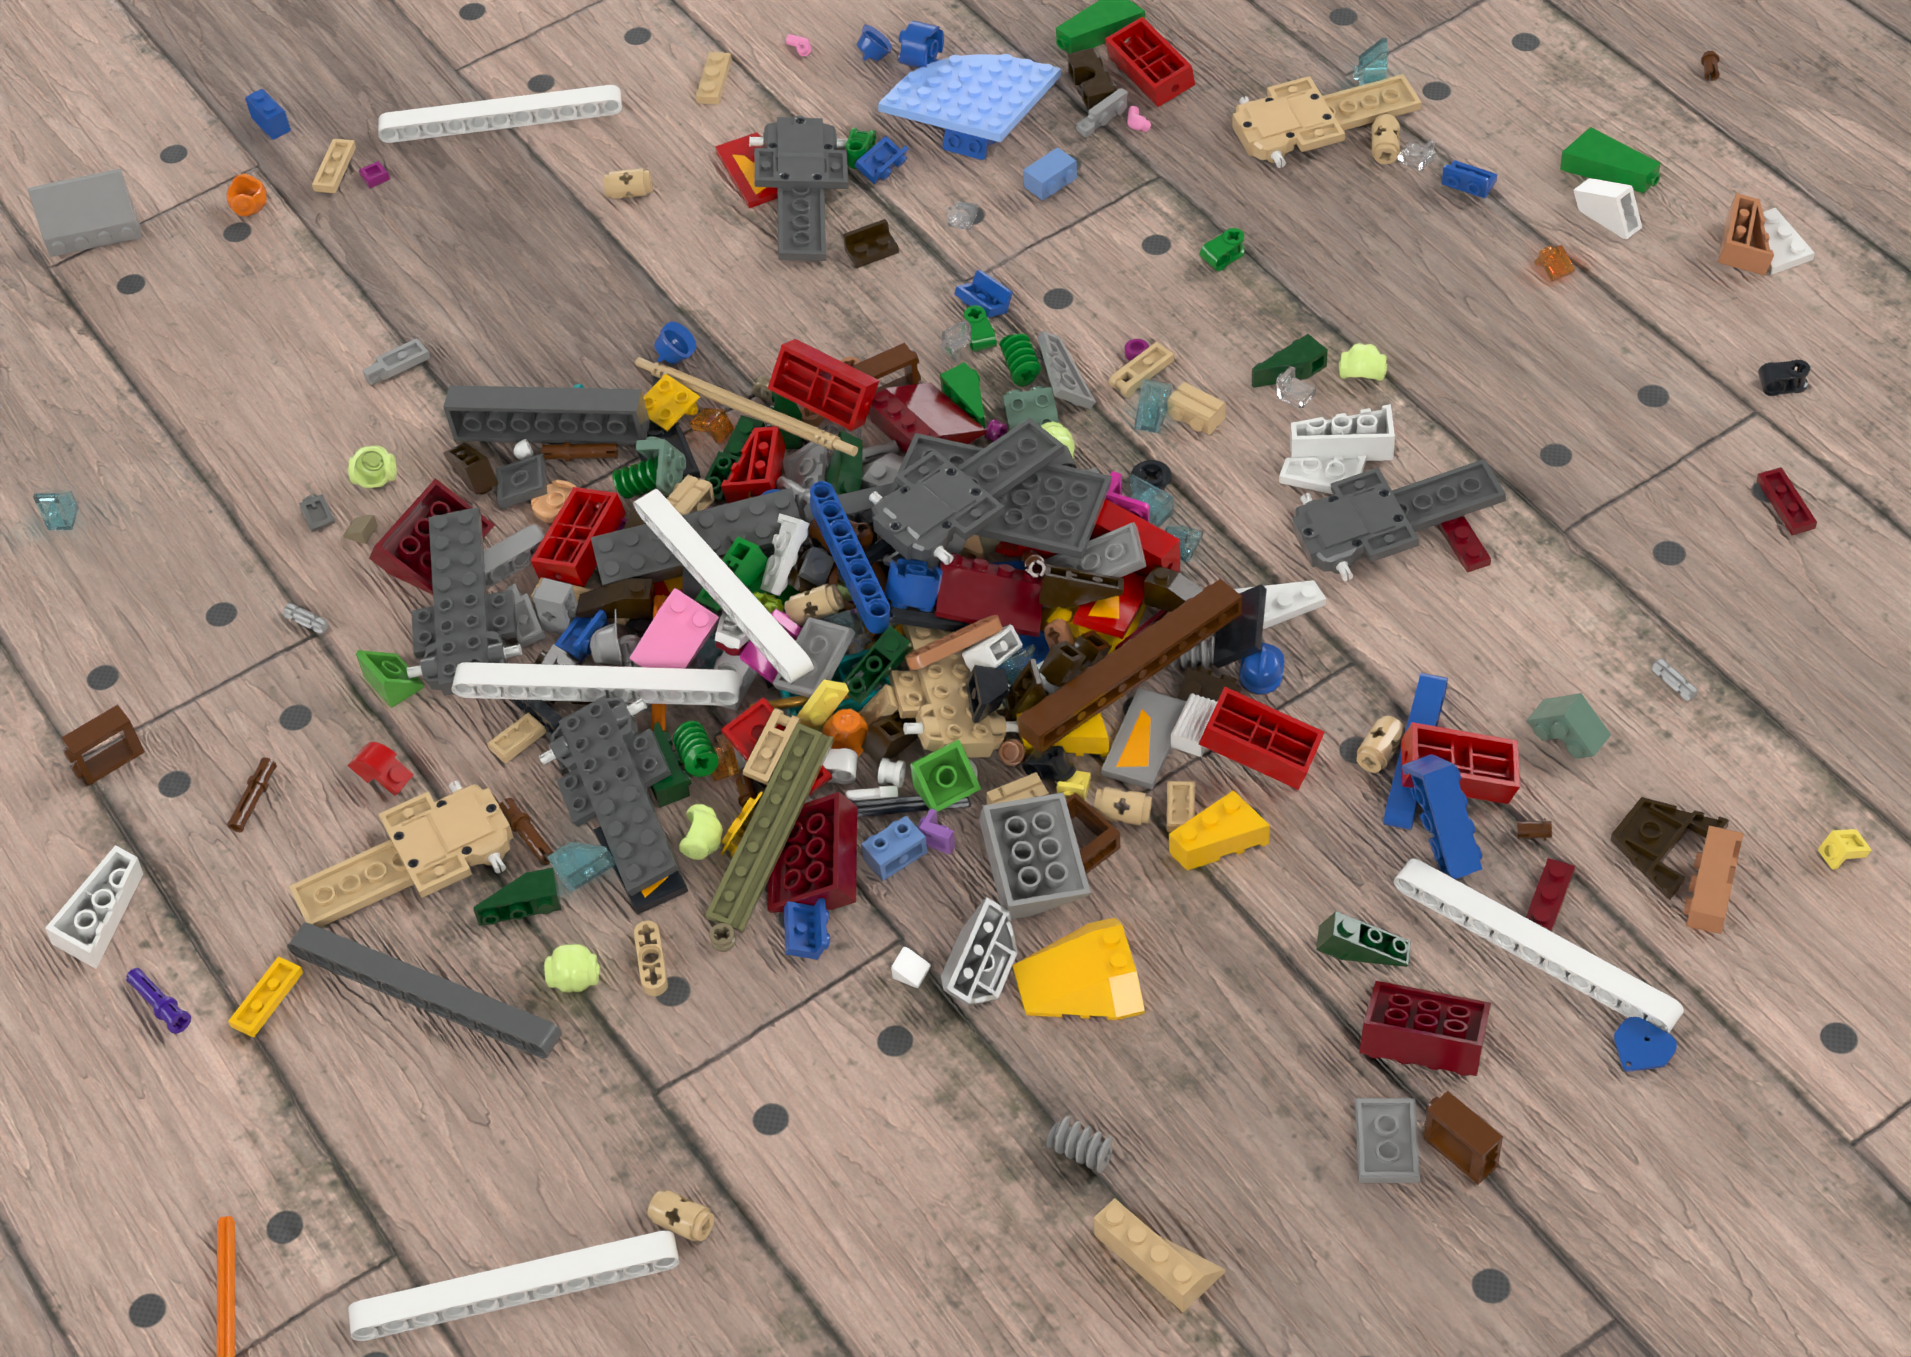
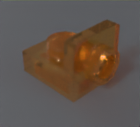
M1562 245L1555 248L1548 246L1539 252V257L1534 261L1536 266L1543 265L1551 282L1575 271Z
M704 408L690 422L694 431L710 432L716 443H721L734 430V426L724 409Z
M723 734L716 736L718 747L714 748L718 756V766L711 774L714 781L740 773L734 748Z

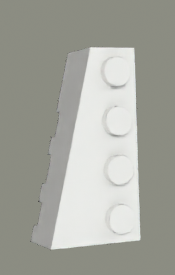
M1391 404L1382 406V410L1371 412V409L1368 408L1360 410V414L1351 416L1341 413L1336 414L1330 420L1320 417L1291 423V458L1317 457L1319 460H1334V456H1344V459H1357V455H1367L1366 461L1393 460L1395 434Z
M116 845L45 927L52 945L97 969L143 876L138 857Z

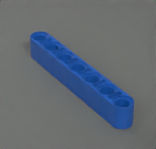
M818 481L810 488V510L866 628L875 634L883 633L889 627L890 605L834 488L828 482Z
M1426 673L1420 674L1406 731L1412 722L1438 726L1447 689V677ZM1400 751L1386 805L1383 825L1412 830L1418 801L1413 799L1409 787L1402 786V759Z

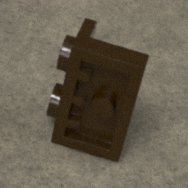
M886 219L843 234L845 252L855 268L899 253V246L889 232Z

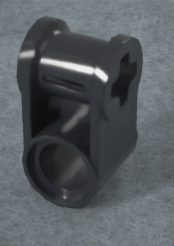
M1804 360L1769 362L1762 365L1758 370L1763 392L1768 396L1801 393L1808 387L1806 376L1810 373V365Z
M1051 746L1041 754L1034 749L1022 764V768L1027 775L1037 772L1041 780L1064 782L1070 779L1076 772L1073 763L1068 762L1065 757V750L1062 746Z

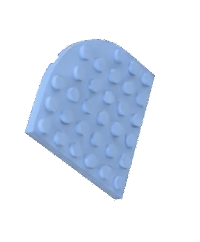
M1009 54L952 55L947 59L927 64V67L922 66L910 72L878 103V111L1001 142L1061 77V68L1050 64L1033 62L1030 59L1015 58Z

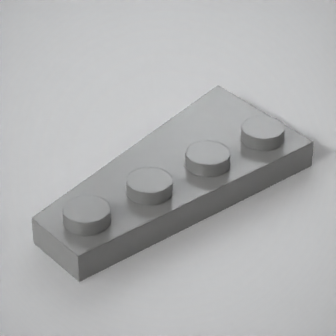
M1042 331L1037 339L1055 397L1069 401L1075 406L1091 409L1096 401L1061 337Z
M814 442L808 443L783 460L785 475L804 489L811 488L818 481H825L827 448ZM796 503L800 519L807 522L803 510Z

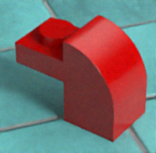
M369 742L364 745L347 765L366 783L376 779L394 796L402 790L414 775L395 758L397 753L378 742Z

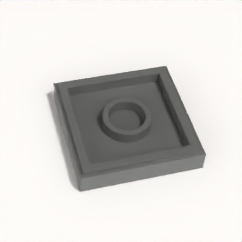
M542 454L496 468V479L499 483L497 484V503L501 509L548 494L546 462Z

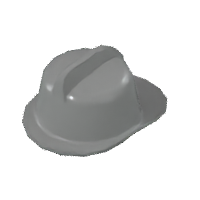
M616 609L615 623L597 630L590 640V648L596 664L619 665L623 667L617 639Z

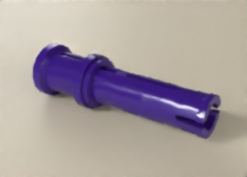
M134 968L128 972L126 981L153 1007L154 1015L159 1020L165 1021L167 1029L171 1033H180L189 1026L191 1015L187 1011L181 1010L178 1007V1002L173 997L164 995L140 968Z

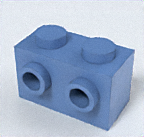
M1057 147L1023 169L1024 187L1042 201L1077 179L1076 160Z
M907 816L892 822L886 829L876 835H871L861 844L863 860L882 881L928 853L926 837Z

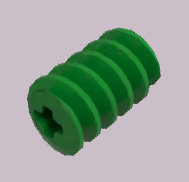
M1010 334L1002 338L999 345L1013 382L1017 386H1027L1040 374L1041 366L1033 350L1032 343H1030L1029 336L1026 334Z
M658 456L655 459L650 458L646 462L641 461L638 465L634 463L630 465V468L625 466L621 470H614L612 474L613 483L622 497L630 499L657 489Z
M687 721L679 725L674 732L673 743L687 772L696 777H705L712 774L718 766V756L703 725L698 721Z

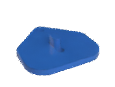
M1640 1017L1625 1019L1614 1033V1042L1621 1066L1627 1072L1664 1067L1676 1052L1677 1043L1672 1035Z

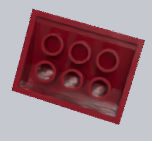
M931 382L885 388L875 394L869 410L871 422L891 440H895L905 453H907L915 433L963 444H969L986 434V430Z
M435 478L374 546L369 559L389 575L433 595L429 517L471 509L473 507ZM481 514L482 537L484 539L494 528L495 524Z
M949 553L953 555V560L948 565L939 559L938 567L942 570L943 574L935 605L936 617L973 624L986 617L998 615L1002 627L1012 625L1016 633L1039 637L1042 614L1039 594L1043 576L1038 575V577H1034L1027 573L1026 570L1015 569L1008 564L996 565L979 558L974 560L967 559L956 553Z
M840 792L804 804L768 880L767 911L770 913L784 912V906L788 901L814 906L819 898L825 899L827 910L856 903L857 806Z
M1375 981L1363 1023L1359 1053L1366 1054L1371 1058L1396 1060L1401 1064L1422 1065L1431 1070L1442 1069L1462 1076H1477L1491 1002Z

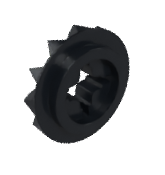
M1146 460L1138 463L1132 469L1131 482L1134 483L1135 489H1142L1144 494L1147 491H1153L1155 494L1157 490H1165L1166 485L1170 484L1171 470L1163 462Z

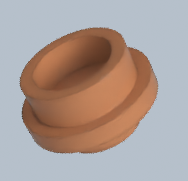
M1015 739L1005 741L999 749L1000 759L1007 766L1014 767L1020 765L1026 756L1025 746L1022 742Z

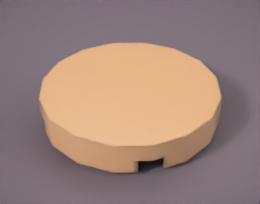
M552 481V484L547 485L548 494L531 499L533 513L538 519L546 523H553L573 487L576 486L568 481Z

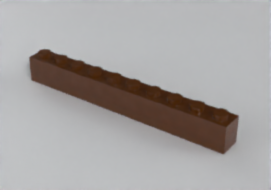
M1222 579L1206 586L1202 592L1193 598L1187 599L1183 605L1172 612H1168L1161 620L1146 627L1142 633L1133 639L1127 640L1123 646L1114 652L1108 653L1094 666L1086 668L1075 679L1066 682L1053 694L1045 696L1041 702L1031 709L1025 710L1018 717L1019 735L1041 754L1242 614V595Z

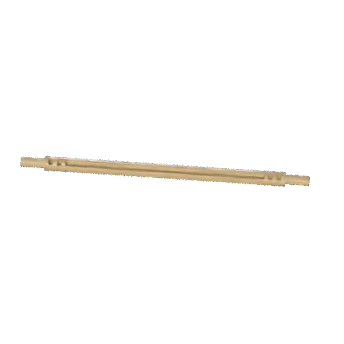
M638 357L635 361L636 366L650 371L655 377L661 379L667 374L696 394L770 425L779 426L782 430L833 451L839 450L851 456H855L858 452V447L842 441L839 436L659 362L653 363L641 357Z

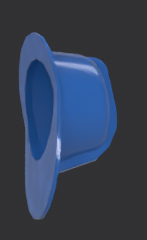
M870 25L863 26L857 47L863 53L862 58L864 61L870 58L878 62L888 53H891L892 45L874 27Z
M677 322L667 323L660 330V334L654 343L655 350L660 355L657 361L665 360L674 365L689 358L696 349V341L690 331Z
M1261 643V651L1242 658L1240 681L1244 688L1255 694H1268L1280 686L1285 662L1281 650L1274 645Z

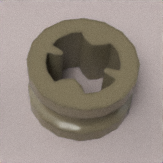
M762 375L756 378L755 384L752 387V392L755 396L764 400L772 398V391L767 389L770 377Z
M719 923L711 928L709 937L711 945L716 951L726 952L734 947L736 937L732 926L726 923ZM725 935L728 936L727 939L721 938L720 940H718V936H720V937H724Z

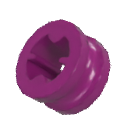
M996 419L992 420L986 427L984 438L988 441H996L1007 433V425L1004 423L1000 424Z

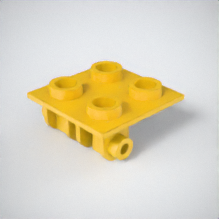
M667 374L644 395L649 420L667 432L684 414L694 416L698 412L696 402L700 396Z
M760 792L755 800L750 797L738 818L734 820L722 840L725 847L721 855L726 850H729L731 852L730 855L734 856L755 812L753 809L763 792Z

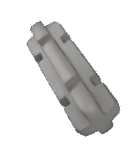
M288 603L284 607L285 617L295 620V622L313 629V631L319 634H324L329 628L326 619L317 617V615L301 607L298 608L299 606L293 603Z
M1660 658L1657 660L1652 668L1654 673L1659 677L1663 676L1662 680L1676 692H1681L1680 695L1687 701H1691L1697 696L1698 688L1691 682L1687 683L1688 680L1673 667L1669 668L1670 664L1664 659Z

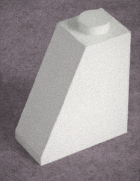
M1589 178L1574 189L1578 210L1619 237L1628 239L1642 228L1631 185Z

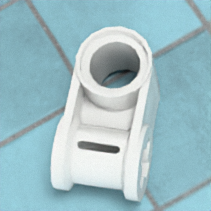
M847 748L830 749L823 763V766L832 775V779L828 783L850 784L855 781L858 755L855 751Z

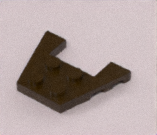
M1641 797L1613 831L1611 841L1666 898L1671 900L1684 883L1685 876L1662 864L1664 859L1688 829L1706 838L1709 826L1726 829L1729 820L1723 817H1718V819L1706 817L1703 812L1695 810L1692 813L1678 810L1676 805Z

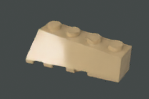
M1115 1198L1093 1218L1094 1235L1182 1312L1188 1309L1225 1273L1224 1268L1153 1232Z

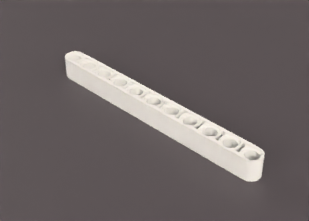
M604 85L387 112L378 118V137L383 142L393 143L615 115L622 109L621 90L615 85Z
M654 489L633 502L641 519L788 683H793L814 669L805 651L659 490Z
M464 662L456 667L452 692L462 698L594 702L606 696L607 698L619 697L627 703H634L642 698L645 703L731 706L738 702L742 677L733 670Z
M1410 859L1394 879V885L1404 895L1628 1018L1640 1017L1669 1033L1684 1012L1682 1005L1674 998L1418 859Z
M665 1230L360 1300L348 1307L351 1338L356 1341H367L668 1271L679 1264L675 1235L673 1232Z

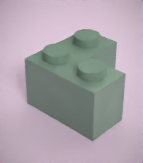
M1582 693L1543 699L1527 719V722L1541 741L1560 738L1567 747L1568 752L1575 759L1595 756L1611 736Z

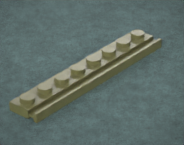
M799 723L796 724L705 914L706 919L718 924H729L740 933L744 932L831 749L834 737H828L823 735L822 732Z

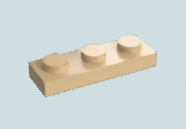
M709 52L696 94L697 103L719 104L732 61L731 53Z
M332 140L312 183L314 192L336 193L356 149L354 140Z

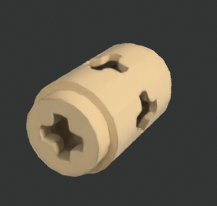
M1384 114L1378 116L1372 124V156L1380 164H1391L1396 161L1400 154V124L1394 116Z
M638 168L610 171L609 174H604V190L607 198H630L647 196L648 193H653V181L650 170Z
M835 584L821 585L812 590L793 595L788 601H785L786 614L790 617V620L799 626H804L808 617L823 619L838 614L839 610L844 607L841 592Z
M1383 716L1378 719L1357 750L1358 764L1366 771L1372 773L1383 770L1401 744V739L1405 732L1404 725L1392 716Z
M1104 787V789H1097L1094 810L1107 821H1123V823L1141 826L1142 823H1149L1152 797L1146 796V793L1124 792L1121 789ZM1122 798L1126 799V804L1130 805V809L1125 810L1124 814H1120V809L1116 808V803L1121 802Z
M670 1190L658 1191L653 1196L648 1207V1217L652 1219L654 1224L673 1231L691 1241L705 1240L714 1224V1214L710 1213L707 1207L690 1201Z

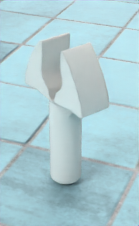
M897 786L848 790L845 793V797L850 801L898 797Z

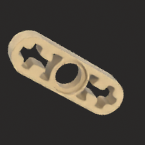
M643 921L637 924L634 929L640 979L643 990L647 995L659 996L668 987L661 935L656 923ZM646 932H650L651 944H646ZM654 953L658 955V959L653 963L643 961L644 957L648 954ZM655 972L657 977V984L652 985L650 973Z

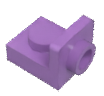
M930 809L926 817L923 816L920 819L918 829L926 837L928 847L951 855L955 848L954 831L945 825H938L937 811Z

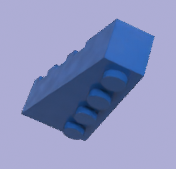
M1432 754L1401 765L1404 774H1410L1413 780L1414 787H1411L1410 791L1413 799H1417L1424 812L1419 816L1428 833H1432L1433 837L1429 838V843L1439 871L1453 879H1458L1482 870L1480 861L1482 859V852L1478 844L1475 843L1473 836L1475 826L1467 814L1468 800L1460 788L1459 781L1461 780V775L1457 766Z

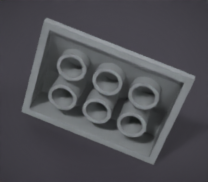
M121 169L28 188L43 241L50 257L142 238L140 219Z
M1064 792L982 806L979 822L1000 905L1010 912L1011 919L1033 916L1091 894Z

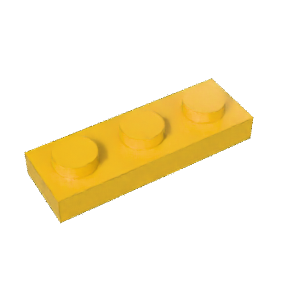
M278 956L229 1019L230 1026L254 1038L304 973L301 966Z

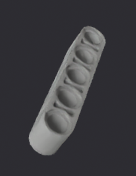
M532 524L484 551L486 589L532 564L530 560L546 535L539 525Z

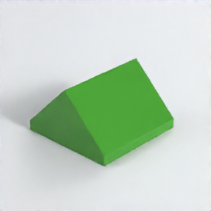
M358 650L356 653L364 678L391 708L423 689L425 684L418 676L408 677L407 667L409 666L398 654Z
M956 740L910 764L913 787L928 808L934 809L937 812L981 790L960 740Z

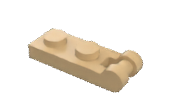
M1155 342L1110 377L1108 384L1114 389H1120L1122 395L1130 398L1137 388L1174 361V353L1158 342Z
M775 708L743 769V775L768 785L797 723L800 724L801 719L794 715L792 717L784 715L782 710ZM780 724L786 728L784 731H781L776 727Z

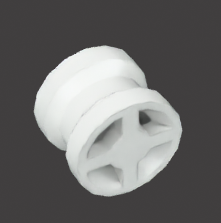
M882 758L878 771V784L886 785L890 783L901 788L905 778L906 762L901 760L891 762L889 758Z

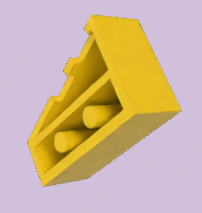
M1022 713L1016 714L1017 724H1018V717H1019ZM1101 713L1095 715L1052 746H1062L1065 753H1075V756L1084 757V753L1101 754V757H1107L1109 753V737ZM1018 732L1020 742L1025 746L1026 754H1031L1035 748L1023 739Z
M1233 790L1169 833V853L1188 871L1219 861L1220 857L1234 852L1236 855L1244 853L1246 848L1259 844L1261 847L1269 845L1270 825Z

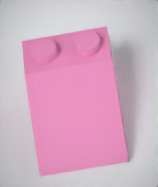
M674 588L629 659L640 667L687 669L718 626L719 617Z

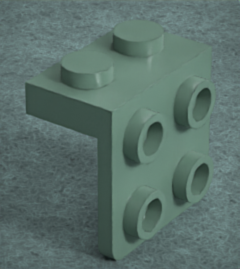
M1036 386L1031 388L1030 391L1021 392V390H1013L1007 392V395H1003L1002 405L1003 410H1006L1009 431L1029 417L1040 426L1052 421L1059 423L1052 387Z
M647 437L646 440H637L636 450L647 459H655L658 456L656 487L663 494L669 496L673 492L674 486L683 481V470L686 468L684 454L665 439Z

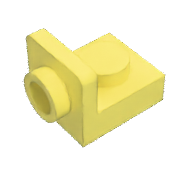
M1076 771L1067 781H1058L1057 793L1064 792L1065 798L1076 793L1086 801L1091 773Z
M1857 829L1833 830L1818 848L1819 853L1832 870L1838 869L1845 859L1866 858L1872 851Z

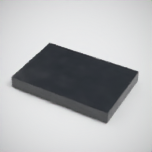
M1262 584L1239 593L1242 595V614L1216 632L1213 664L1217 668L1261 651L1267 589Z

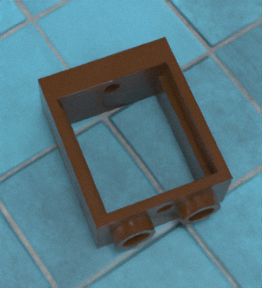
M905 342L853 365V368L876 379L904 368L905 376L878 387L876 393L885 388L919 384V381H921V375L917 368V364H919L918 355L914 350H910Z
M118 704L61 737L66 747L62 751L70 763H74L70 765L73 773L78 779L83 777L89 786L145 753L130 719ZM115 734H120L122 740L84 761L83 753Z
M1074 793L1070 797L1065 798L1070 818L1073 819L1076 816L1098 836L1079 850L1084 870L1087 874L1121 848L1120 832L1078 794Z
M1449 1091L1440 1098L1435 1097L1429 1102L1426 1107L1424 1140L1479 1185L1499 1166L1503 1136Z

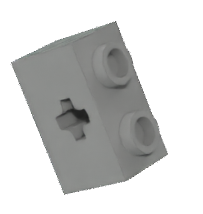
M543 578L540 586L535 588L532 597L536 606L537 617L544 631L562 635L576 617L577 601L573 586Z

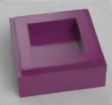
M379 161L359 170L361 178L369 188L390 180L388 172Z

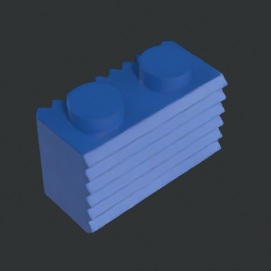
M264 89L246 96L245 100L251 118L271 139H276L290 132L291 128L285 114L286 111Z

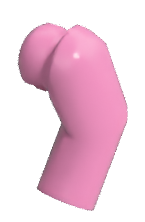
M788 34L786 44L796 47L799 55L808 56L812 50L809 40Z
M1129 107L1128 126L1136 131L1147 132L1151 127V122L1146 120L1144 116L1139 115L1138 107Z

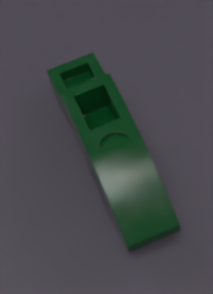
M741 415L724 451H718L704 479L712 484L716 501L722 502L725 499L721 484L724 480L727 481L731 475V467L734 463H738L742 456L741 450L754 428L765 427L763 421Z

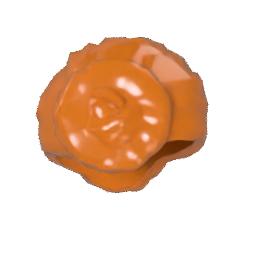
M246 173L239 174L233 178L232 184L227 190L228 206L239 216H251L258 213L265 206L267 191L260 180Z
M842 709L831 715L822 728L823 735L834 737L831 749H851L857 753L858 757L864 752L861 746L869 732L865 718L852 709Z

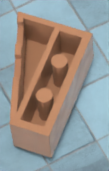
M1738 193L1735 194L1726 217L1718 263L1765 276L1774 253L1769 247L1768 241L1770 237L1765 231V218L1760 199Z
M1709 826L1703 853L1697 852L1694 868L1699 869L1698 875L1692 874L1688 891L1694 892L1693 898L1687 897L1683 914L1689 915L1687 927L1721 934L1744 833Z

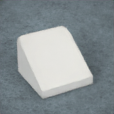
M903 947L891 967L892 977L895 980L919 988L931 964L909 948Z

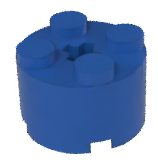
M911 21L906 30H901L899 35V42L902 43L898 58L899 63L920 68L939 61L936 57L938 52L942 53L943 30L939 29L940 27L936 25Z
M906 558L898 559L897 564L893 560L890 562L885 596L892 600L891 605L893 607L905 609L907 606L917 607L921 611L931 612L933 611V606L936 605L943 574L942 570L937 566H934V570L927 567L928 562L916 559L908 561Z

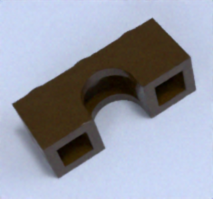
M1093 48L1067 54L1068 73L1075 86L1082 84V101L1088 112L1117 91L1115 84L1110 82L1108 70L1103 68L1101 57L1096 55Z
M1091 630L1079 635L1073 646L1067 641L1053 645L1039 672L1045 676L1047 682L1061 687L1066 682L1072 681L1082 674L1086 668L1092 667L1101 661L1109 653L1112 645Z

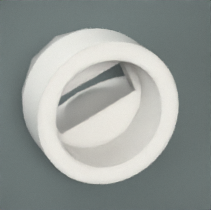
M527 439L515 445L514 454L518 459L524 460L534 456V452Z

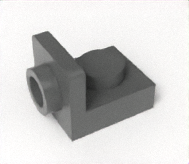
M323 494L307 496L302 500L303 502L299 503L300 511L304 515L311 532L335 523Z

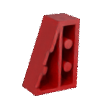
M779 426L754 428L741 450L742 456L738 463H734L731 467V475L727 481L724 480L721 484L727 504L748 499L750 491L757 497L768 490L777 489L776 482L782 474L786 449Z

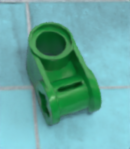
M854 127L851 129L845 145L847 165L850 168L857 169L854 166L856 161L876 145L875 130L868 132L857 130Z
M1238 228L1227 229L1224 233L1202 246L1199 254L1200 257L1216 271L1225 269L1229 264L1243 257L1245 253L1244 246L1242 245L1244 241L1243 231Z
M977 305L968 307L964 311V319L966 321L965 332L972 352L996 347L995 332L990 325L984 308Z

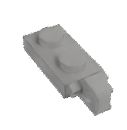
M1120 88L1091 108L1088 116L1076 124V131L1086 138L1094 134V131L1100 126H1105L1110 119L1118 114H1122L1127 108L1128 92Z
M416 338L376 357V361L371 366L363 369L365 380L369 385L386 380L430 359V353L420 340Z
M516 584L506 587V590H512L515 596L517 639L521 647L524 648L545 638L546 636L528 594L521 595Z

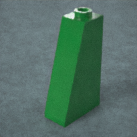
M1099 0L1056 27V45L1071 54L1105 44L1107 37L1141 17L1145 19V10L1130 0Z
M1589 127L1562 151L1561 170L1591 179L1631 185L1633 190L1645 193L1650 187L1656 186L1661 176L1659 174L1660 162L1592 127Z

